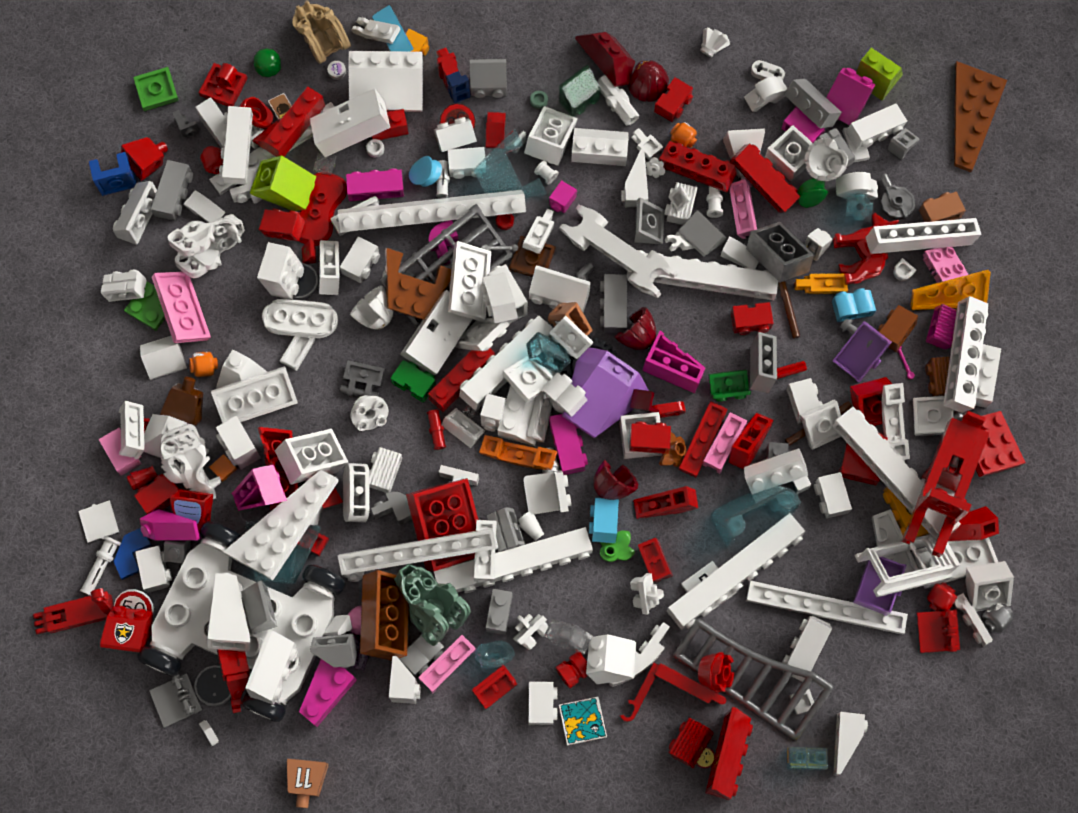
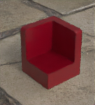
M634 389L630 408L649 413L659 412L658 409L652 408L654 392Z

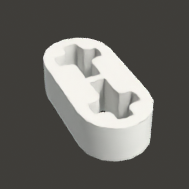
M761 60L755 61L752 64L751 74L755 78L764 80L774 77L775 73H779L778 77L782 80L784 79L785 72L779 66ZM758 67H762L760 72H757Z

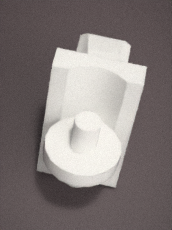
M646 573L643 577H635L630 582L631 589L639 591V595L636 594L633 598L634 607L642 609V614L648 615L649 610L658 605L659 599L664 597L663 590L657 589V585L653 584L652 573Z
M530 614L525 618L519 615L517 620L520 623L515 627L519 633L513 640L517 644L531 650L537 643L531 635L537 631L543 637L550 631L545 622L547 619L539 614L534 619Z

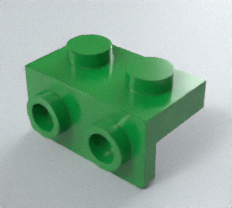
M746 369L708 374L710 396L716 399V401H726L727 397L744 399L746 395H751Z

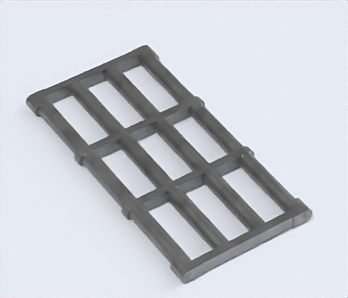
M475 204L465 215L446 230L443 229L441 234L417 253L414 252L412 257L400 265L398 272L403 273L418 262L423 272L415 278L425 280L429 277L434 284L435 277L432 273L453 257L455 242L450 235L476 214L483 224L460 242L470 244L488 229L494 239L486 245H506L484 216L479 206ZM446 239L452 249L427 267L421 258ZM503 250L504 254L490 264V272L494 267L501 266L513 258L510 250ZM387 274L380 279L384 287L387 284ZM407 315L413 326L417 329L422 320L417 322L414 317Z

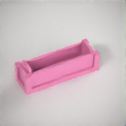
M747 179L734 182L729 188L737 235L742 239L749 236L751 231L757 230L750 191L752 186Z
M731 412L729 413L703 461V466H709L721 474L722 468L730 455L731 447L740 436L742 430L745 429L747 420Z
M461 635L418 677L419 680L434 693L472 653L476 652V648Z

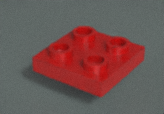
M213 63L199 91V95L206 99L211 97L213 101L225 106H234L248 77L246 74L238 72L234 66L228 63H223L222 65Z

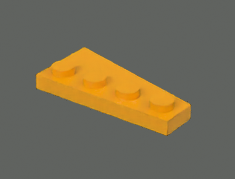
M988 269L913 289L911 308L912 310L935 309V307L941 304L957 308L958 302L969 296L987 303L991 272Z

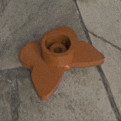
M671 432L669 454L662 455L659 465L669 466L673 464L674 467H680L683 455L686 453L685 441L682 437H676Z

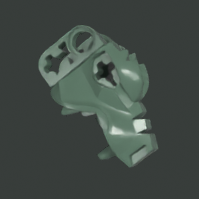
M408 564L400 569L396 578H394L405 600L409 603V615L412 623L423 633L422 637L432 646L437 645L443 640L449 626L457 630L470 615L469 605L461 596H458L455 587L451 583H438L433 578V575L422 567Z

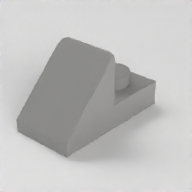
M905 128L891 139L888 150L902 160L920 139Z

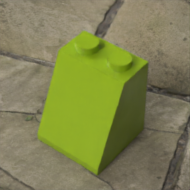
M870 48L861 59L856 71L857 75L868 77L876 84L871 94L883 101L903 75L900 66L873 48Z
M282 155L260 161L249 194L292 211L305 210L309 204L311 191L315 186L316 176Z

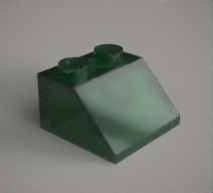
M588 65L559 85V103L573 117L576 114H582L588 105L595 104L600 99L601 88Z

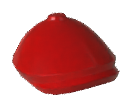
M255 97L243 100L239 107L251 108L253 113L252 126L263 129L272 125L273 114L263 102Z

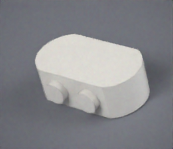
M346 463L343 473L345 522H366L369 516V467L367 464Z

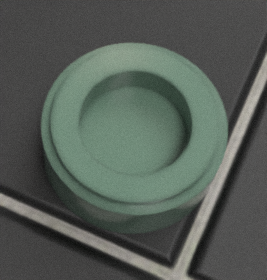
M543 91L533 92L530 96L531 106L535 109L546 107L548 104L547 94Z

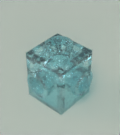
M855 194V197H847L846 217H854V220L865 221V217H869V213H873V202H870V198H866V194ZM861 204L863 209L857 210L856 206Z

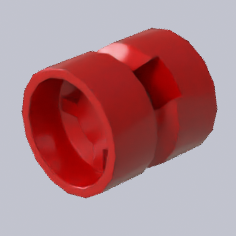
M579 651L571 655L568 662L563 661L555 667L557 673L569 689L579 683V678L584 679L588 676L586 674L587 661Z

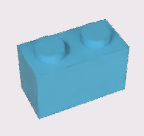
M595 498V504L590 507V517H594L593 522L589 523V534H592V542L616 543L618 499Z

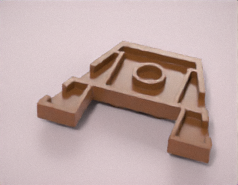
M386 248L387 309L425 320L450 283L452 269L439 266L434 284L399 273L398 270L403 253Z

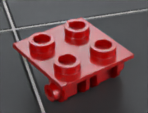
M957 610L917 613L920 653L954 652L960 650Z

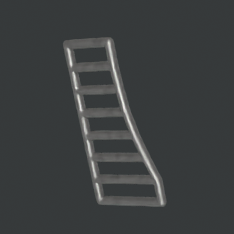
M696 619L673 653V657L698 674L701 659L708 654L716 640L727 646L723 652L725 655L731 656L734 650L744 655V659L734 672L731 687H726L724 693L791 739L799 740L832 692L833 685L815 672L790 666L758 654L725 636L703 620ZM702 629L710 636L692 661L683 653L698 630ZM752 660L764 664L744 695L733 689ZM772 668L784 671L761 707L750 701ZM791 676L804 677V681L778 719L769 714L767 711ZM812 682H815L824 689L794 731L784 723Z

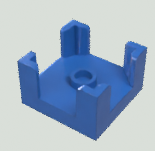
M126 152L116 155L118 168L102 172L97 159L89 161L93 182L102 196L135 187L137 183L136 176L130 169Z

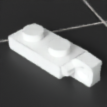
M547 209L543 217H536L523 242V248L540 254L554 226V221H551L554 211Z
M964 593L958 595L954 602L955 609L961 610L964 613L962 618L967 626L971 625L974 630L973 637L978 644L981 643L983 647L988 645L993 639Z

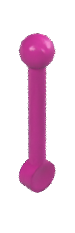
M901 346L898 353L907 371V378L913 379L915 374L910 371Z

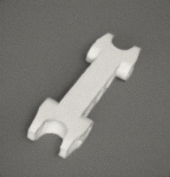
M578 205L575 209L583 217L581 224L575 227L562 224L559 227L560 230L582 251H585L591 245L629 271L631 275L628 281L635 288L643 293L659 298L661 293L653 285L654 279L659 275L675 278L678 275L676 270L663 256L653 250L647 256L643 255L606 230L604 227L608 224V221L601 214L593 209Z

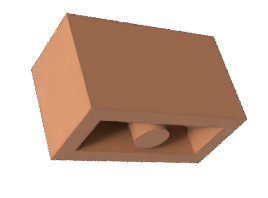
M957 191L953 193L946 192L936 199L929 198L923 202L919 209L924 222L956 220L962 218L966 211Z

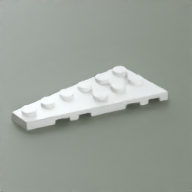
M323 470L318 471L287 497V501L281 502L223 552L263 576L274 580L339 480Z

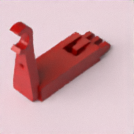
M103 588L91 591V596L44 607L43 612L33 614V619H42L35 621L34 626L43 625V628L36 629L35 632L36 634L55 633L106 620L107 615L114 606L112 595L108 594L107 591L104 592Z
M217 649L223 681H226L231 695L232 712H241V696L249 677L246 652Z
M653 663L635 700H628L629 704H633L635 707L630 717L620 715V717L624 721H632L635 718L656 676L708 704L712 699L723 705L726 703V698L662 663L660 665Z

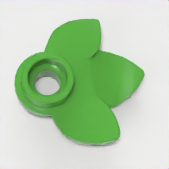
M617 532L616 543L600 542L602 546L600 549L601 558L606 562H614L617 559L622 561L629 560L635 554V551L628 547L631 540L630 532ZM610 549V550H612L614 553H613V554H608V553H607V550Z

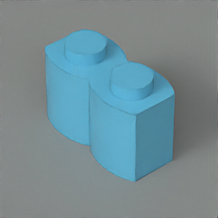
M864 288L857 289L854 293L839 292L832 300L837 322H842L845 319L853 320L873 316L876 312L871 290H865Z

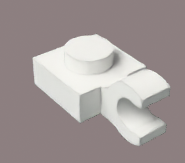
M639 128L633 132L634 135L631 138L636 143H639L637 145L639 151L644 149L645 157L648 160L662 151L663 146L652 135L646 137Z

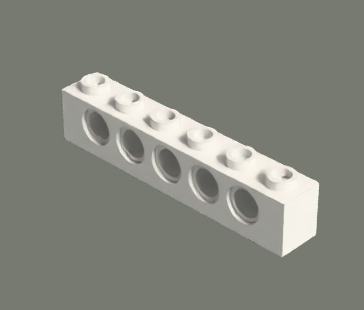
M970 296L958 302L943 406L961 413L974 409L976 404L983 340L986 333L985 325L988 317V303Z

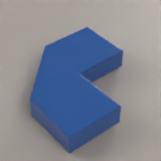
M141 528L124 535L115 556L114 564L122 580L139 572L134 553L151 546L149 539L143 536Z

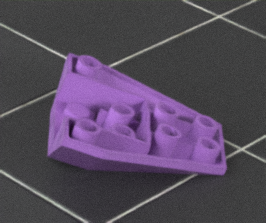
M588 348L576 361L571 379L573 381L571 384L574 387L578 385L586 392L585 397L587 401L572 417L565 411H563L562 417L595 438L619 421L620 416L627 415L634 410L630 408L634 389L649 390L639 372L606 350Z

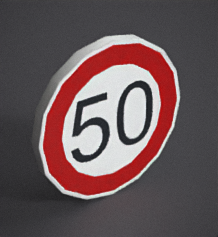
M128 589L122 592L114 603L116 607L124 606L130 609H145L146 611L154 612L150 597L136 589Z

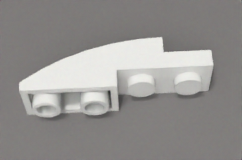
M664 622L661 626L656 625L650 635L653 637L649 643L645 640L639 649L641 654L635 652L634 677L646 670L665 649L659 642L670 626ZM629 680L610 682L609 685L614 687Z

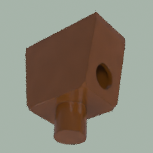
M184 377L183 384H177L170 389L160 415L170 416L194 426L201 422L203 392L194 389L196 381L194 378Z

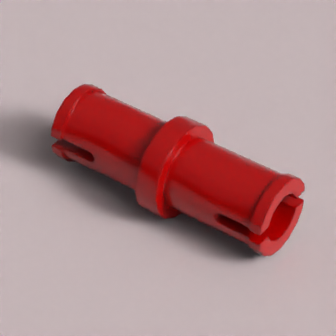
M439 410L428 411L429 433L432 434L434 450L446 448L443 435L444 426L441 425Z

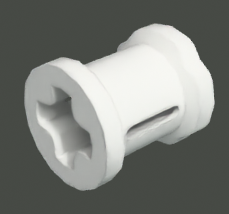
M545 160L534 171L536 175L543 177L548 185L559 174L557 170L551 169Z

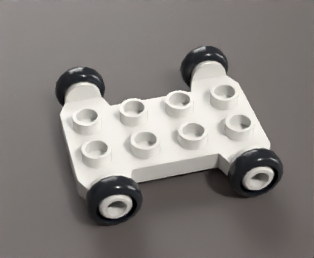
M206 521L203 523L200 535L204 539L187 554L152 624L151 647H142L137 656L142 664L169 676H176L179 673L181 662L178 659L183 660V657L194 646L218 655L217 649H207L215 574L230 573L231 575H236L240 594L242 590L256 583L231 571L232 558L223 551L239 539L241 535L216 522ZM316 565L306 566L302 578L307 583H304V586L293 597L267 587L277 627L268 630H272L294 642L298 652L295 661L290 662L288 668L290 669L287 681L283 680L281 686L283 688L282 695L279 700L275 701L274 705L251 698L247 692L242 700V706L274 722H280L286 712L283 705H286L287 701L300 692L316 658V655L310 652L313 637L325 636L324 633L334 618V595H339L345 586V581L340 576ZM248 629L250 648L249 652H245L250 670H253L268 630L254 634Z

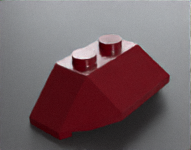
M607 32L589 33L575 37V40L615 87L629 84L635 60L615 37Z

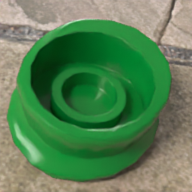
M815 178L805 181L797 192L800 196L799 204L804 208L820 204L828 194V190L825 189V182Z

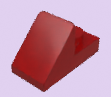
M488 112L486 148H504L506 113Z

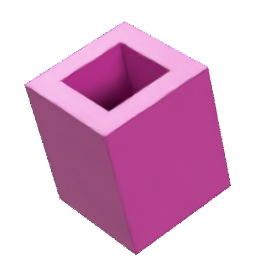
M561 180L549 197L550 207L556 212L561 211L565 214L577 196V189Z

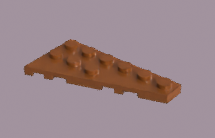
M956 61L954 166L972 172L1007 80Z

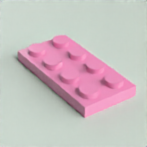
M184 272L154 273L152 280L173 342L208 341L211 336L191 278Z

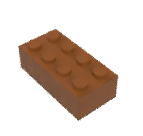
M376 570L363 575L360 654L391 661L393 656L398 658L407 656L408 602L394 581V578L397 576L395 574Z

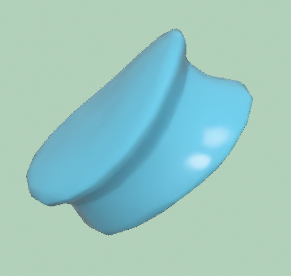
M424 156L412 165L409 171V179L415 185L423 187L432 185L439 179L442 165L439 161L432 160L429 156Z

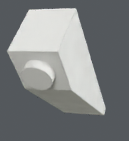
M644 149L640 150L625 182L624 190H621V201H625V208L636 207L637 200L640 197L648 201Z
M320 240L319 294L338 295L340 279L339 242Z
M839 712L837 714L833 775L838 776L842 773L864 736V732H867L868 722L865 720V714Z

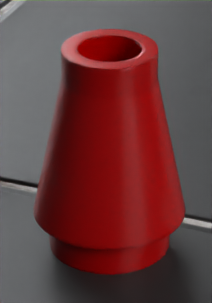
M153 466L146 469L130 472V475L126 476L132 490H139L153 478L157 477Z

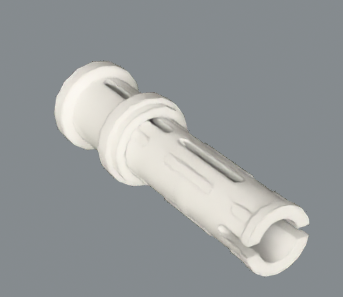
M709 186V194L706 197L709 208L707 216L718 218L723 215V210L721 209L723 197L719 189Z
M107 536L104 537L105 541L100 551L96 552L97 559L80 589L81 592L90 596V592L95 589L108 562L113 560L112 556L117 546L121 544Z

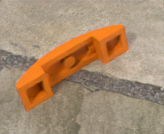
M485 435L479 453L518 466L552 470L557 451L538 447V449L505 442L502 438Z

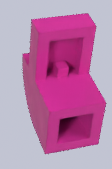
M449 220L436 225L430 232L429 242L441 234L443 229L446 230L451 226L453 221ZM457 231L450 235L455 243L459 241ZM445 239L432 249L431 252L435 250L439 259L448 252L446 246L450 244ZM451 259L448 260L444 265L450 264Z

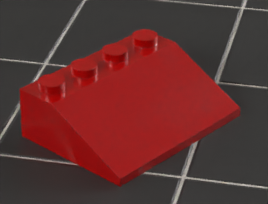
M468 478L406 494L418 541L476 531V522L479 519ZM475 553L424 561V565L427 571H437L474 559Z
M732 707L725 714L715 752V761L712 764L705 791L706 794L726 800L736 796L738 784H735L736 778L741 776L743 764H740L741 758L746 756L748 744H745L746 738L751 736L753 725L750 724L751 718L736 707Z

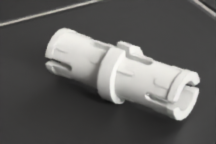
M445 160L439 161L442 165V172L436 181V197L440 199L448 197V183L450 182V177L448 176L449 162Z

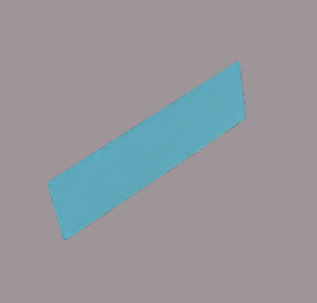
M390 5L373 15L372 18L375 21L395 24L401 29L393 44L386 43L390 51L410 52L414 49Z

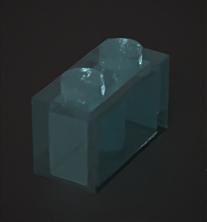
M537 332L526 343L529 360L556 373H560L571 362L569 354L560 343L555 342L540 332Z

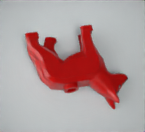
M873 213L871 215V227L862 228L848 235H841L840 233L834 235L832 240L834 248L855 247L859 257L862 259L853 265L838 264L839 272L844 274L845 285L859 284L881 274L885 267V260L888 259V252L870 254L866 236L874 226L896 225L899 220L889 222L877 213Z

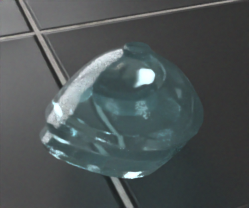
M504 641L481 644L475 652L477 664L486 670L498 669L511 661L513 656H515L512 646Z

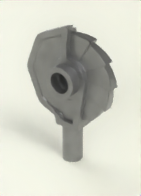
M887 174L882 175L880 178L886 188L880 201L882 210L889 217H895V219L906 218L915 209L914 195L905 187L892 185Z

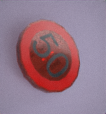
M454 103L442 111L439 123L448 122L449 125L455 123V119L465 117V119L471 120L474 130L476 120L474 113L469 107L464 104Z

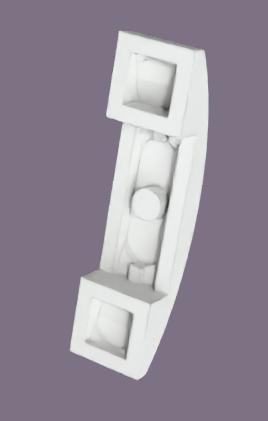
M903 383L883 385L882 422L884 437L888 438L891 448L896 453H899L904 460L910 459L908 440L905 439L902 403L905 402Z

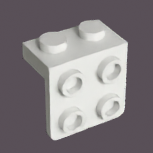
M562 471L524 477L528 512L530 511L533 515L559 510L560 512L569 511L568 506H571L570 494L566 495L565 487H568L567 475H563Z

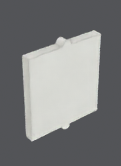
M110 500L98 505L93 504L92 507L78 511L87 543L99 539L104 540L105 536L119 533Z

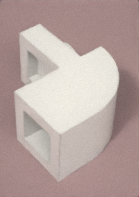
M769 77L755 84L756 88L744 96L752 112H756L768 102L777 103L783 99L787 87L781 78Z
M258 167L248 170L247 185L230 189L234 203H243L249 198H252L254 204L262 200L249 194Z
M853 172L835 179L836 195L847 200L858 196H863L870 200L878 198L877 181L871 179L870 173Z

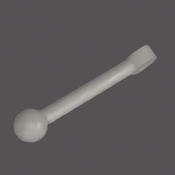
M484 244L481 246L485 250H512L514 252L518 250L516 244L512 246H488Z

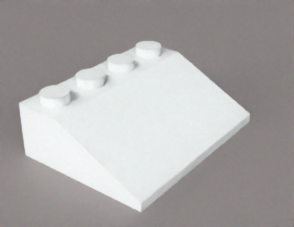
M349 51V100L375 88L384 100L387 111L404 109L405 112H422V52Z

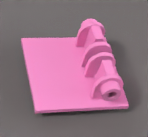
M953 247L933 248L924 251L923 261H925L929 271L935 269L931 275H935L934 279L937 283L968 275Z

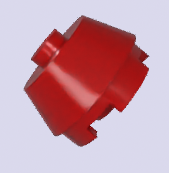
M723 652L704 656L698 667L700 684L716 693L725 692V688H730L734 679V672H731L730 663L734 662L733 658L730 655H725Z

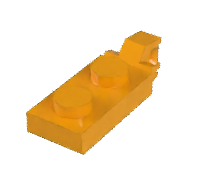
M809 274V276H804V279H796L794 283L795 290H805V293L809 294L848 292L844 274Z

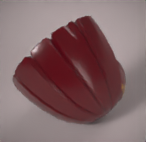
M653 60L640 61L635 66L634 73L630 77L628 88L636 99L644 102H653L659 99L663 93H666L669 77L666 70L659 63Z
M642 307L629 316L633 323L631 329L624 333L619 332L614 336L621 344L634 350L647 349L656 339V326L653 317L646 307Z
M606 460L598 467L593 480V486L598 496L608 500L624 498L638 489L637 479L624 464L612 474L610 471L611 466Z

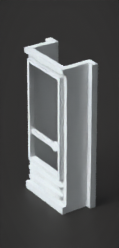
M931 534L917 537L914 543L910 542L909 545L900 541L871 549L866 548L864 552L855 555L858 563L870 560L881 580V583L873 590L876 597L951 579L953 577L951 573L960 565L948 542L941 557L938 558L932 555L936 540ZM926 546L937 566L926 568L916 549ZM912 550L922 569L889 577L879 557Z

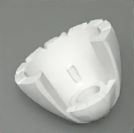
M821 138L814 141L808 147V151L805 154L806 169L816 180L831 181L845 172L848 156L843 150L838 149L834 139Z
M378 286L367 293L364 299L362 298L355 305L350 315L359 323L371 329L378 330L387 326L393 317V310L387 309L385 288Z

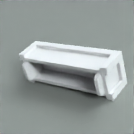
M124 401L119 409V413H121V450L119 455L139 459L144 452L143 405Z
M477 520L476 531L494 528L496 534L497 521ZM495 549L475 552L474 582L479 580L494 583Z

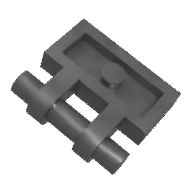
M347 361L343 380L349 381V386L341 385L340 392L346 393L350 397L354 395L359 397L364 395L379 397V393L372 392L373 387L381 388L385 368ZM356 383L366 385L365 390L356 388Z

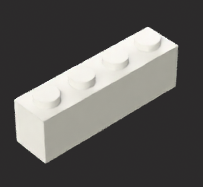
M228 106V113L225 112L224 123L227 124V128L223 130L225 148L221 149V159H224L223 165H220L219 175L223 178L224 183L247 185L253 118L252 110L249 107Z

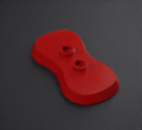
M317 172L313 174L316 176L314 189L309 197V204L305 210H300L299 212L300 216L305 220L300 243L305 244L309 239H312L315 246L320 245V240L328 241L332 235L333 223L331 218L336 208L347 195V183L342 177L330 172Z

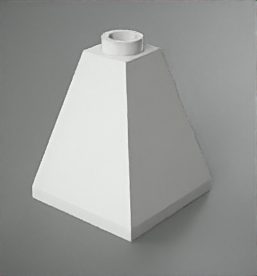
M765 129L727 131L723 137V142L730 159L744 145L749 143L751 145L754 144L761 151ZM736 168L738 178H741V180L746 179Z

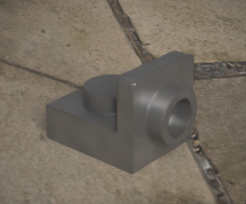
M179 110L172 112L183 138L193 137L197 132H200L197 121L189 123L186 115L182 116Z

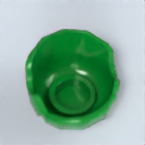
M268 48L256 52L254 55L255 71L262 77L276 75L281 69L279 54L274 49Z

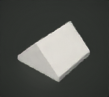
M172 336L140 345V355L150 380L187 369L180 343H174Z

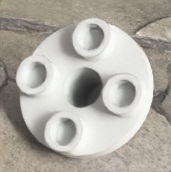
M364 395L355 401L350 417L359 431L371 430L385 425L389 409L381 397Z

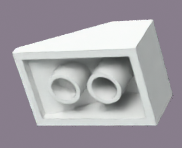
M544 106L528 136L524 153L534 158L545 160L550 164L559 165L578 118Z

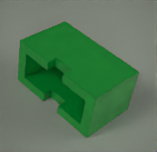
M403 360L390 378L391 383L404 392L406 389L410 390L412 397L424 403L428 393L436 386L434 376L427 371L422 372L413 362L409 361L407 363Z

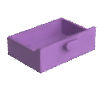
M864 321L833 359V362L855 378L857 382H860L871 368L875 370L881 362L879 358L892 342ZM873 340L872 344L867 348V343Z
M879 557L889 577L904 574L906 564H900L885 557ZM867 560L853 603L887 616L892 611L896 596H901L902 591L876 597L873 590L881 583V580L871 561Z

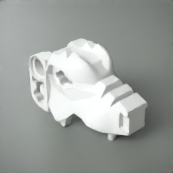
M230 214L211 223L191 221L181 229L177 228L168 235L169 245L178 251V255L175 257L176 267L189 277L198 278L207 273L208 270L221 266L220 253L234 247L237 242L241 243L242 241L240 237L245 231L242 221L235 217L234 214ZM182 259H188L185 262H179Z
M185 424L163 433L160 448L162 452L161 463L163 464L161 467L165 471V477L173 483H183L186 489L189 488V491L213 494V499H215L216 493L214 488L221 483V478L219 476L209 480L204 472L203 466L210 460V457L206 456L209 449L205 448V440L199 436L196 427L192 424ZM167 442H172V443H174V444L169 446V445H166L165 443H167ZM174 460H178V462H181V467Z

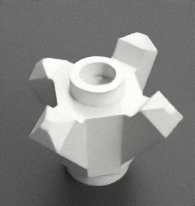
M705 28L703 30V41L700 51L712 58L718 51L730 45L726 34L716 29Z

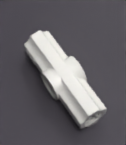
M606 75L600 77L596 82V86L605 97L607 105L611 106V110L618 114L626 126L635 123L639 119V114L630 104L626 92L615 87Z

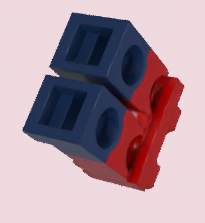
M447 48L438 50L437 65L439 77L443 79L453 103L455 104L470 98L469 79L467 75H460L454 52L449 54Z

